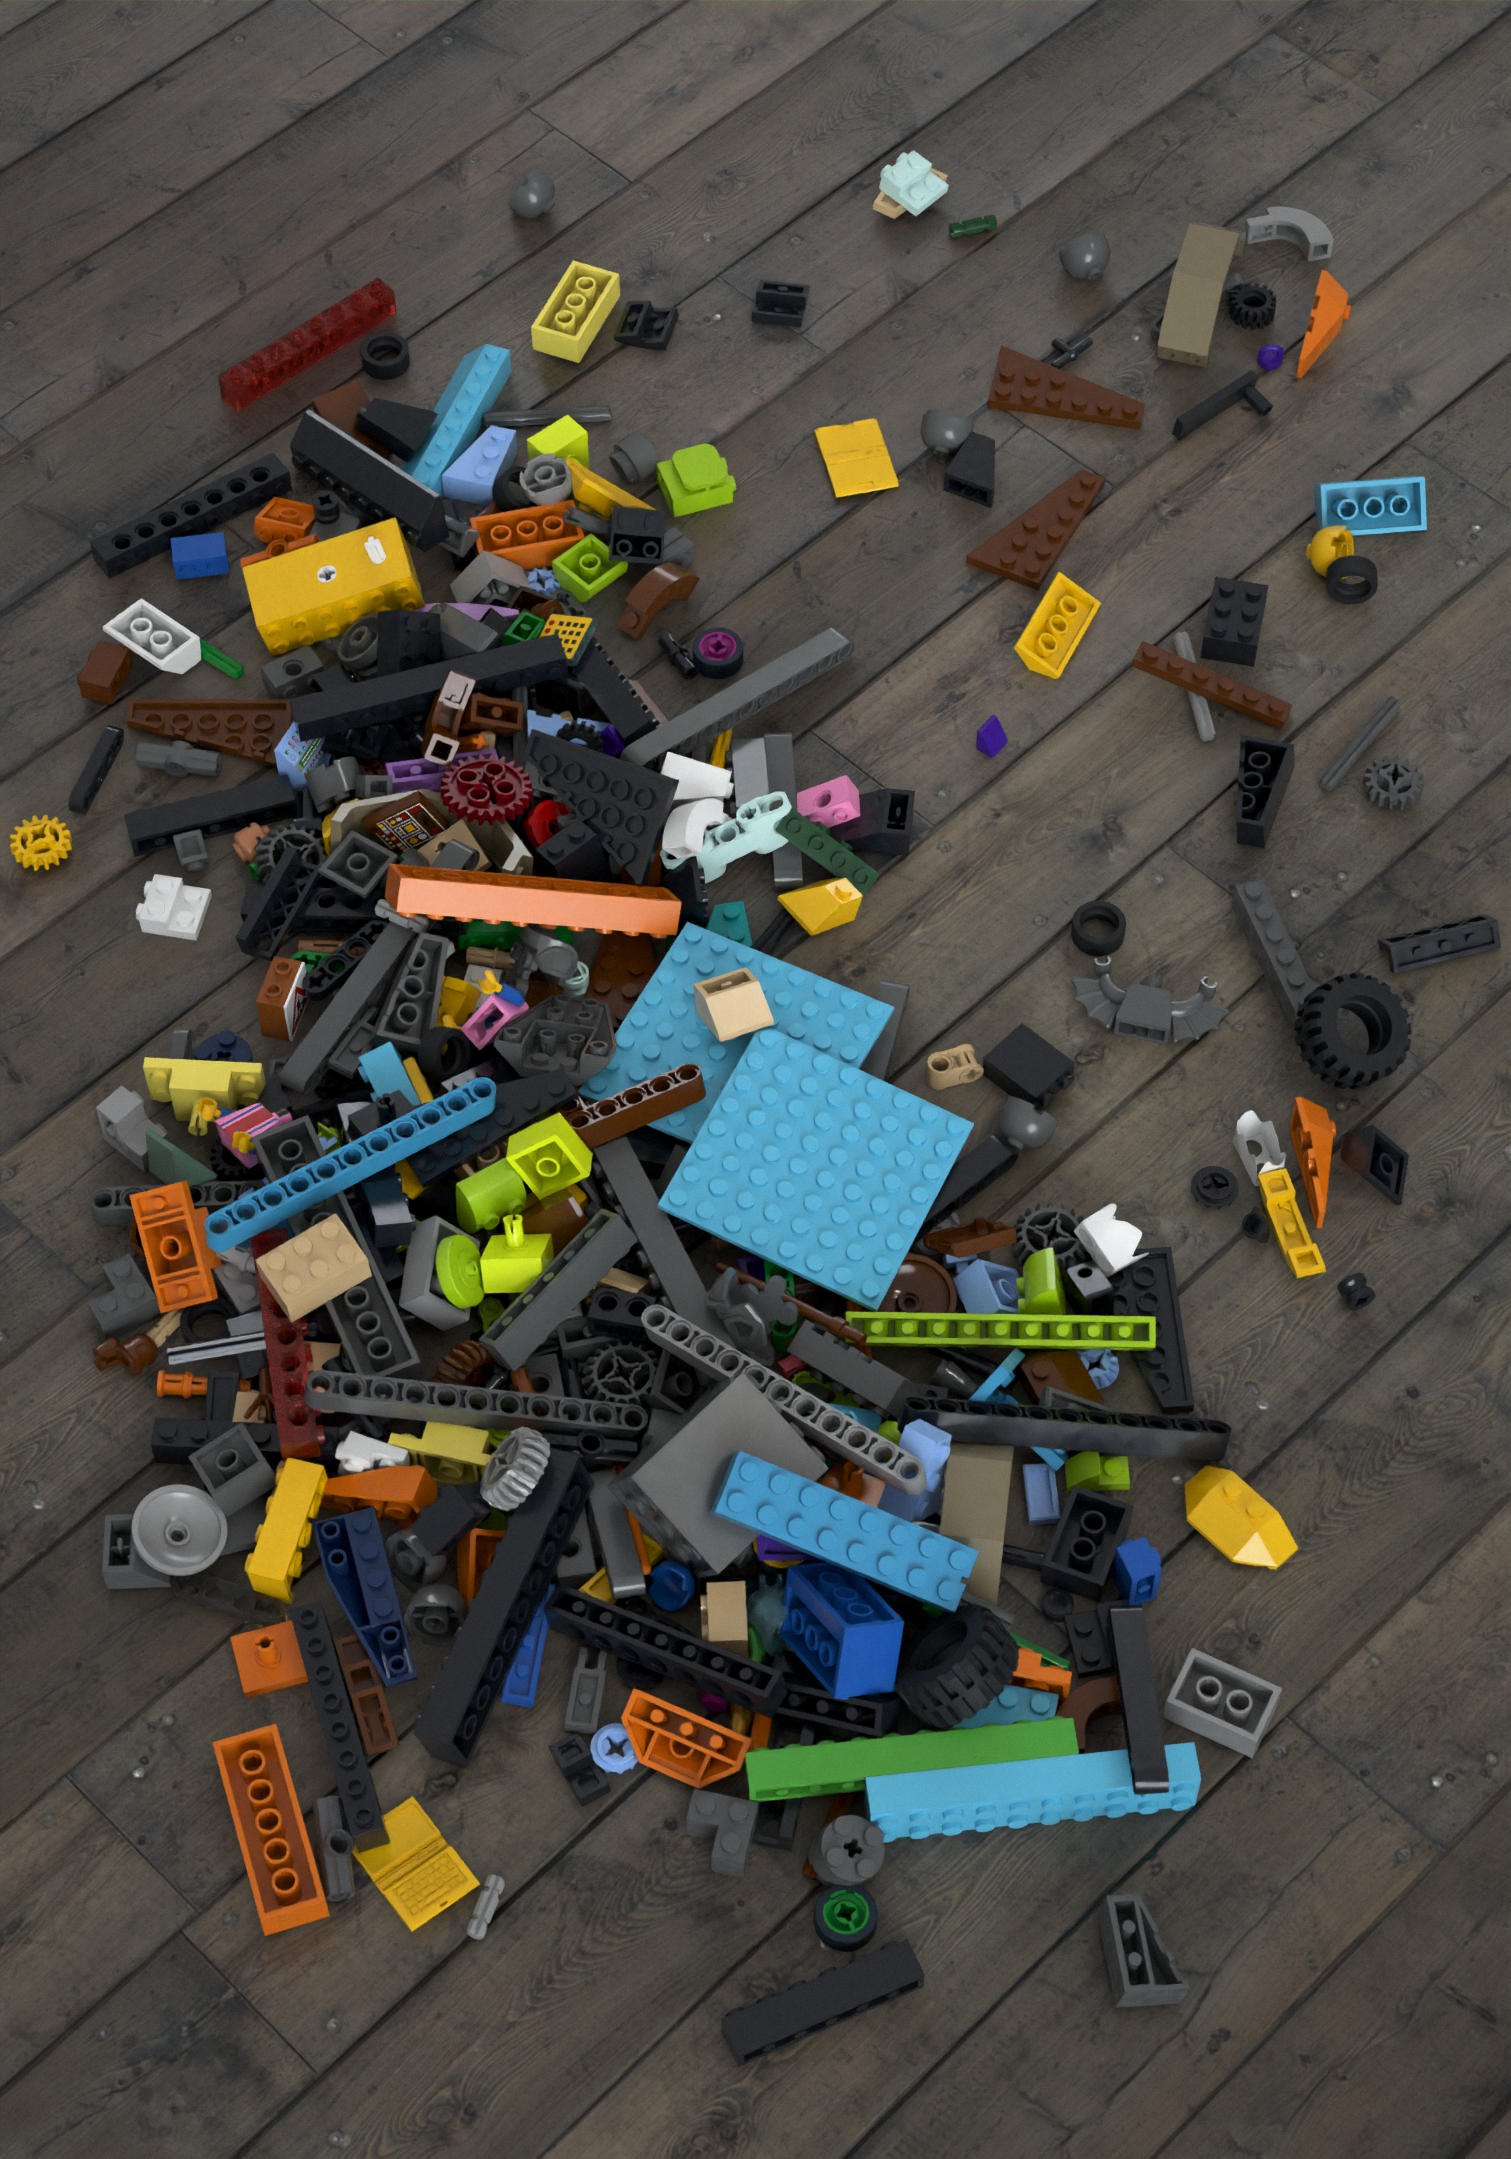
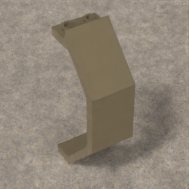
M1202 222L1189 224L1173 272L1157 344L1158 358L1207 368L1224 284L1233 256L1242 257L1246 231Z
M419 789L431 804L449 821V827L461 819L467 823L466 816L457 819V812L449 813V806H443V799L440 797L441 793ZM418 790L342 803L331 819L330 855L351 830L381 845L362 826V819L366 815ZM423 811L417 813L416 815L428 827L427 815ZM475 819L471 823H467L488 859L499 873L532 876L533 856L506 820L505 824L494 820L493 826L488 821H484L479 826L478 820Z
M951 1441L939 1534L979 1551L969 1578L961 1579L960 1582L966 1584L965 1591L997 1606L1014 1446ZM931 1614L930 1620L933 1619L934 1617H935V1618H938V1617L935 1616V1615H933V1614Z

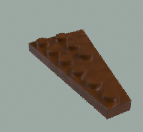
M1002 345L988 399V407L1133 429L1141 428L1145 404Z
M1081 469L968 554L966 563L1039 590L1104 487L1105 478Z

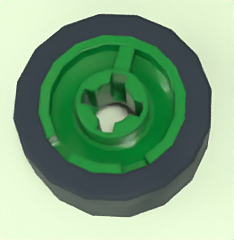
M834 1884L824 1890L817 1899L814 1910L815 1930L821 1941L833 1950L843 1952L858 1950L868 1944L875 1934L878 1919L876 1902L871 1894L857 1884L848 1886ZM849 1913L851 1921H847L846 1918L840 1917V1915Z

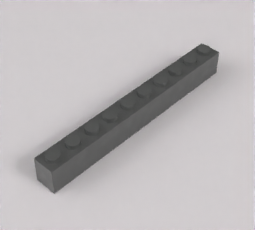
M627 1137L593 1148L594 1161L591 1163L593 1174L596 1179H602L604 1195L607 1201L612 1200L615 1205L613 1206L614 1213L621 1217L637 1238L633 1245L638 1250L636 1252L638 1262L642 1269L647 1267L650 1273L648 1274V1280L654 1292L659 1291L661 1295L660 1304L736 1349L715 1309H710L706 1305L705 1296L708 1293L666 1212L657 1208L659 1199ZM706 1351L701 1356H708L713 1351ZM731 1366L726 1371H733L738 1366ZM695 1369L702 1386L707 1385L708 1389H710L714 1384L719 1383L699 1369Z

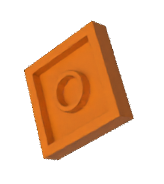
M292 1620L230 1637L245 1699L308 1682Z

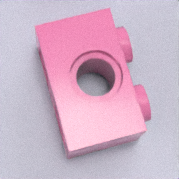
M845 775L798 792L797 809L801 815L816 825L820 822L825 827L830 828L861 816L859 790L849 777Z

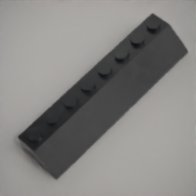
M307 410L304 413L290 444L293 456L291 460L296 469L302 470L314 481L320 482L329 491L335 492L344 501L350 502L362 513H366L374 518L377 523L396 517L405 540L411 546H416L423 552H427L449 537L441 496L311 410Z

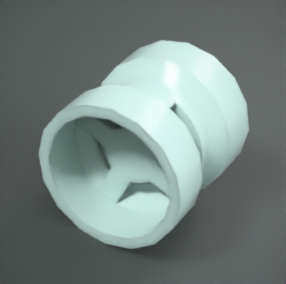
M577 961L578 964L574 976L570 980H565L561 990L562 994L582 1000L585 998L589 986V971L584 963Z

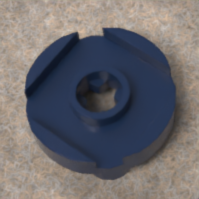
M229 1030L207 1038L194 1050V1060L218 1061L221 1057H229V1062L253 1063V1055L249 1044Z

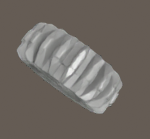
M523 1426L513 1430L510 1436H505L504 1441L498 1444V1448L492 1453L490 1461L486 1463V1470L482 1473L483 1479L480 1481V1494L482 1498L488 1501V1504L506 1511L512 1508L515 1509L520 1502H524L526 1496L531 1494L532 1489L538 1484V1480L544 1474L543 1470L548 1464L547 1458L550 1456V1443L547 1442V1439L542 1437V1434L536 1430Z

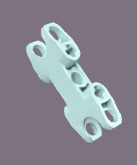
M777 791L757 797L740 806L737 810L736 818L710 831L705 829L702 854L694 855L697 857L698 867L704 868L705 884L723 875L726 870V864L754 850L759 854L770 853L789 842L775 830L782 818L792 808L785 792ZM777 800L783 801V805L780 808L770 811L769 808L773 802ZM664 849L659 853L666 869L672 870L690 858L669 860L668 855L670 853Z

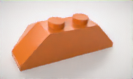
M636 1688L633 1689L621 1717L639 1763L698 1789L740 1771L745 1761V1753L749 1751L753 1742L751 1738Z

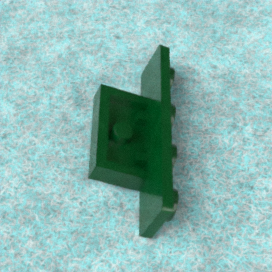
M793 808L775 828L776 832L837 878H847L863 896L866 895L879 877L877 871L851 852L854 849L851 845L842 839H839L837 842L829 836L832 832L820 822L816 825Z

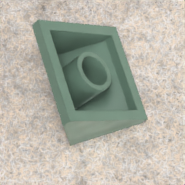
M150 1128L146 1131L149 1171L166 1184L170 1185L187 1180L190 1187L216 1178V1173Z

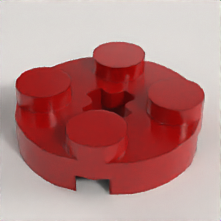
M546 800L530 810L528 817L523 822V828L535 849L554 836L550 832L548 824L556 826L554 832L557 834L559 832L557 817L574 813L566 804H558L552 802L554 800Z

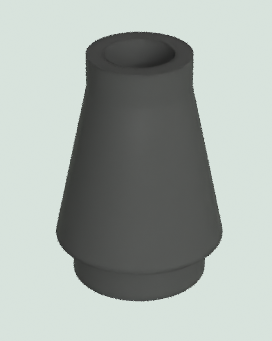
M944 1359L931 1381L937 1384L936 1386L949 1388V1392L967 1399L973 1395L979 1386L953 1361L949 1363Z

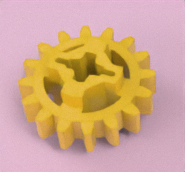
M34 815L32 822L24 819L22 820V828L14 827L15 834L10 835V848L16 862L22 861L24 868L32 864L34 871H37L42 865H44L46 870H49L50 863H54L57 866L60 865L59 858L67 859V851L72 850L70 831L67 830L65 822L59 824L57 817L49 821L48 815H44L42 820H38L36 815Z

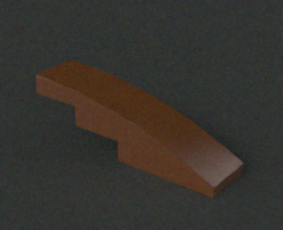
M353 1634L334 1640L368 1757L400 1747L377 1670L358 1636Z

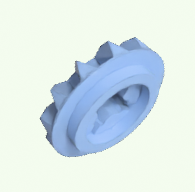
M546 566L539 570L534 567L531 572L525 571L532 591H538L550 597L553 592L562 589L553 570L549 571ZM537 580H542L545 583L544 588L537 583Z
M1111 1350L1076 1351L1087 1371L1089 1369V1361L1095 1363L1101 1360L1100 1369L1095 1367L1088 1372L1098 1389L1105 1388L1115 1381L1118 1376L1119 1365L1118 1358L1111 1353Z
M613 1723L606 1725L593 1736L590 1751L597 1766L604 1769L606 1773L611 1771L618 1772L620 1775L623 1771L634 1768L638 1758L623 1724ZM609 1741L617 1747L624 1745L622 1747L624 1757L619 1756L617 1753L610 1755L611 1746Z

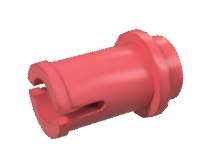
M793 1355L777 1362L778 1369L785 1379L808 1367Z

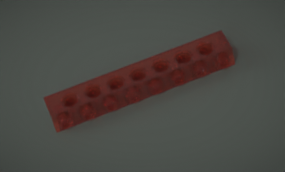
M376 278L220 374L218 380L221 398L238 412L397 313L394 290L380 278Z
M287 1227L263 1231L251 1237L283 1462H286L287 1457L299 1460L321 1456L319 1444L325 1443L323 1425H316L315 1420L316 1416H321V1411L309 1407L305 1403L303 1396L307 1378L314 1372V1370L308 1371L307 1366L308 1362H313L311 1344H304L303 1336L309 1335L307 1318L301 1317L291 1323L288 1317H279L285 1313L261 1279L255 1261L290 1240ZM285 1341H294L291 1344H282ZM291 1367L298 1368L294 1371H286L288 1368ZM295 1394L302 1395L299 1398H290L292 1395ZM299 1421L306 1422L301 1426L294 1425L296 1422Z

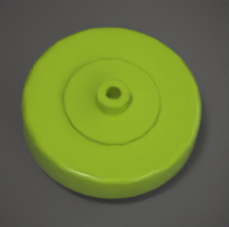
M456 1234L442 1239L436 1253V1269L441 1288L447 1299L460 1309L479 1305L485 1295L480 1263L481 1255L475 1244L463 1234Z

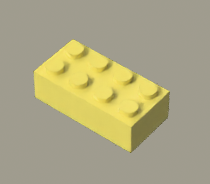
M573 260L531 327L533 350L580 363L620 297L619 274Z

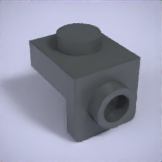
M198 829L173 836L181 870L188 869L189 872L205 868L204 864L209 863V857L205 849L201 830Z

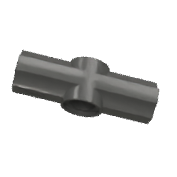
M174 741L171 745L141 742L138 743L136 748L135 761L137 766L164 769L166 773L173 777L182 778L187 773L217 777L222 769L223 758L221 752L194 749L189 743L184 741Z
M326 1796L316 1799L312 1802L318 1842L314 1847V1857L317 1863L321 1865L325 1899H329V1901H342L352 1898L356 1895L350 1856L354 1849V1841L346 1828L342 1799L338 1796ZM331 1845L336 1848L337 1852L332 1849Z

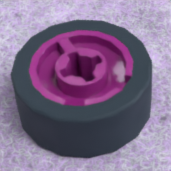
M717 627L704 630L696 636L692 644L693 662L699 668L698 672L705 677L712 679L728 678L737 673L743 664V642L739 635L730 629Z

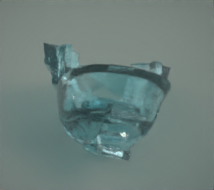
M761 1575L759 1578L760 1590L752 1594L747 1602V1619L757 1632V1638L760 1640L764 1651L768 1652L770 1656H776L786 1650V1642L779 1635L783 1621L788 1616V1610L783 1606L786 1586H784L782 1575H777V1583L774 1586L766 1585L765 1575Z

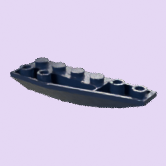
M371 1507L312 1522L326 1581L386 1688L418 1680L375 1508Z

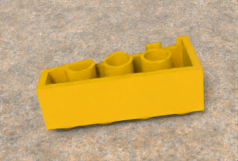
M287 1457L285 1466L279 1468L275 1481L277 1485L274 1496L270 1495L266 1503L265 1513L267 1517L264 1525L260 1524L256 1531V1548L254 1553H249L245 1563V1571L248 1574L256 1596L292 1605L295 1593H292L290 1589L293 1577L300 1578L303 1565H301V1548L309 1546L312 1536V1523H309L310 1518H317L328 1479L324 1466Z

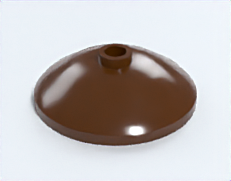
M907 1254L877 1312L954 1313L957 1295L952 1278L936 1261L921 1255ZM911 1301L915 1307L908 1309L904 1306V1303ZM866 1308V1309H867V1312H874V1311H872V1310Z

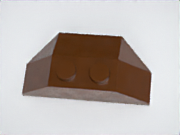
M1020 1350L1025 1354V1357L1013 1371L1019 1372L1018 1380L1033 1405H1039L1046 1386L1103 1405L1104 1399L1076 1350ZM1067 1450L1066 1453L1070 1454L1077 1450Z

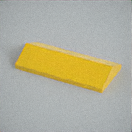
M1058 572L1014 646V649L1028 669L1058 679L1100 607L1101 602L1065 575Z

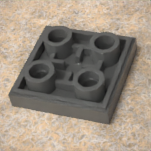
M262 1495L232 1515L225 1516L228 1531L226 1543L220 1556L256 1547L255 1536L257 1528L260 1524L264 1525L267 1517Z

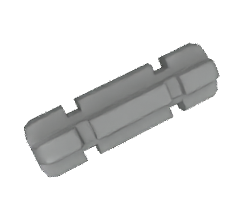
M380 899L375 906L376 915L385 919L389 917V921L410 929L412 927V931L419 934L421 932L425 933L429 926L428 919L421 915H416L415 917L398 915V912L394 910L387 900Z
M493 1874L487 1877L484 1884L485 1889L482 1890L472 1914L474 1919H470L466 1929L468 1936L478 1940L484 1938L488 1929L487 1924L490 1923L499 1901L498 1895L502 1894L505 1886L503 1878Z

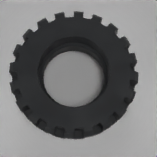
M1362 973L1339 975L1309 993L1304 998V1003L1297 1010V1016L1300 1018L1294 1022V1031H1298L1295 1042L1297 1047H1301L1302 1053L1300 1056L1303 1062L1307 1060L1310 1064L1309 1070L1314 1075L1319 1073L1322 1076L1321 1081L1328 1085L1335 1082L1334 1086L1336 1088L1346 1089L1349 1087L1352 1090L1369 1086L1396 1071L1398 1066L1407 1057L1405 1052L1410 1049L1411 1039L1408 1038V1035L1412 1033L1411 1023L1407 1024L1406 1018L1409 1017L1407 1009L1402 1008L1400 1004L1402 1000L1398 994L1393 995L1390 992L1392 988L1385 982L1379 984V979L1374 976L1368 975L1364 978ZM1339 1008L1353 1012L1364 1023L1369 1036V1047L1366 1055L1353 1051L1341 1039L1336 1020Z
M959 1605L956 1612H942L941 1616L938 1618L934 1617L927 1622L928 1624L924 1628L916 1631L914 1637L902 1647L903 1651L899 1654L894 1690L920 1722H923L925 1725L944 1728L949 1724L957 1725L965 1718H972L976 1715L977 1711L982 1708L985 1709L991 1704L990 1701L993 1698L998 1697L1004 1691L1003 1687L1010 1683L1013 1678V1671L1017 1670L1019 1659L1017 1642L992 1611L981 1605Z

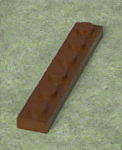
M1144 641L1141 642L1131 666L1280 730H1282L1293 706L1290 703Z

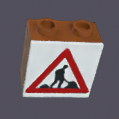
M274 956L256 1000L262 1035L293 1041L309 1001L305 996L303 979L307 975L305 962Z

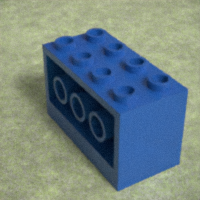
M828 1562L788 1566L779 1631L782 1639L835 1699L845 1700L848 1697L861 1695L876 1696L880 1693L894 1691L904 1621L869 1583L859 1575Z

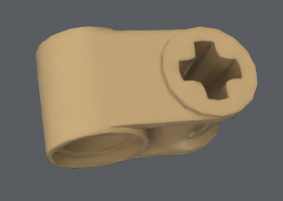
M963 1044L953 1049L931 1054L928 1057L925 1081L927 1085L932 1089L942 1090L979 1079L983 1075L984 1069L982 1065L977 1063L974 1057L975 1051L973 1046Z

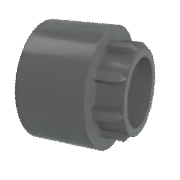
M635 430L616 443L614 451L610 453L609 457L616 473L623 481L628 483L634 480L638 483L657 471L656 463L661 462L652 444L638 430Z

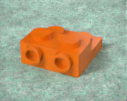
M274 496L255 517L254 537L259 538L263 542L271 543L274 540L282 539L289 543L309 536L316 521L313 505Z
M1019 1648L1018 1667L1016 1671H1013V1678L1007 1685L1059 1694L1057 1710H1059L1064 1700L1069 1696L1072 1672L1066 1671L1059 1666L1043 1667L1041 1666L1042 1654L1035 1653V1651L1029 1648Z

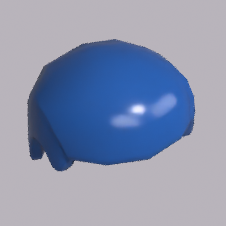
M663 1561L650 1573V1576L653 1577V1582L648 1588V1592L656 1605L663 1610L675 1613L686 1606L693 1598L696 1589L695 1579L691 1571L680 1562Z

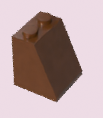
M357 379L312 400L313 412L381 457L385 458L393 454L355 429L356 424L360 420L356 417L358 411L363 404L368 406L371 403Z
M567 1188L537 1201L519 1214L523 1218L524 1234L551 1233L554 1259L589 1223L577 1201Z

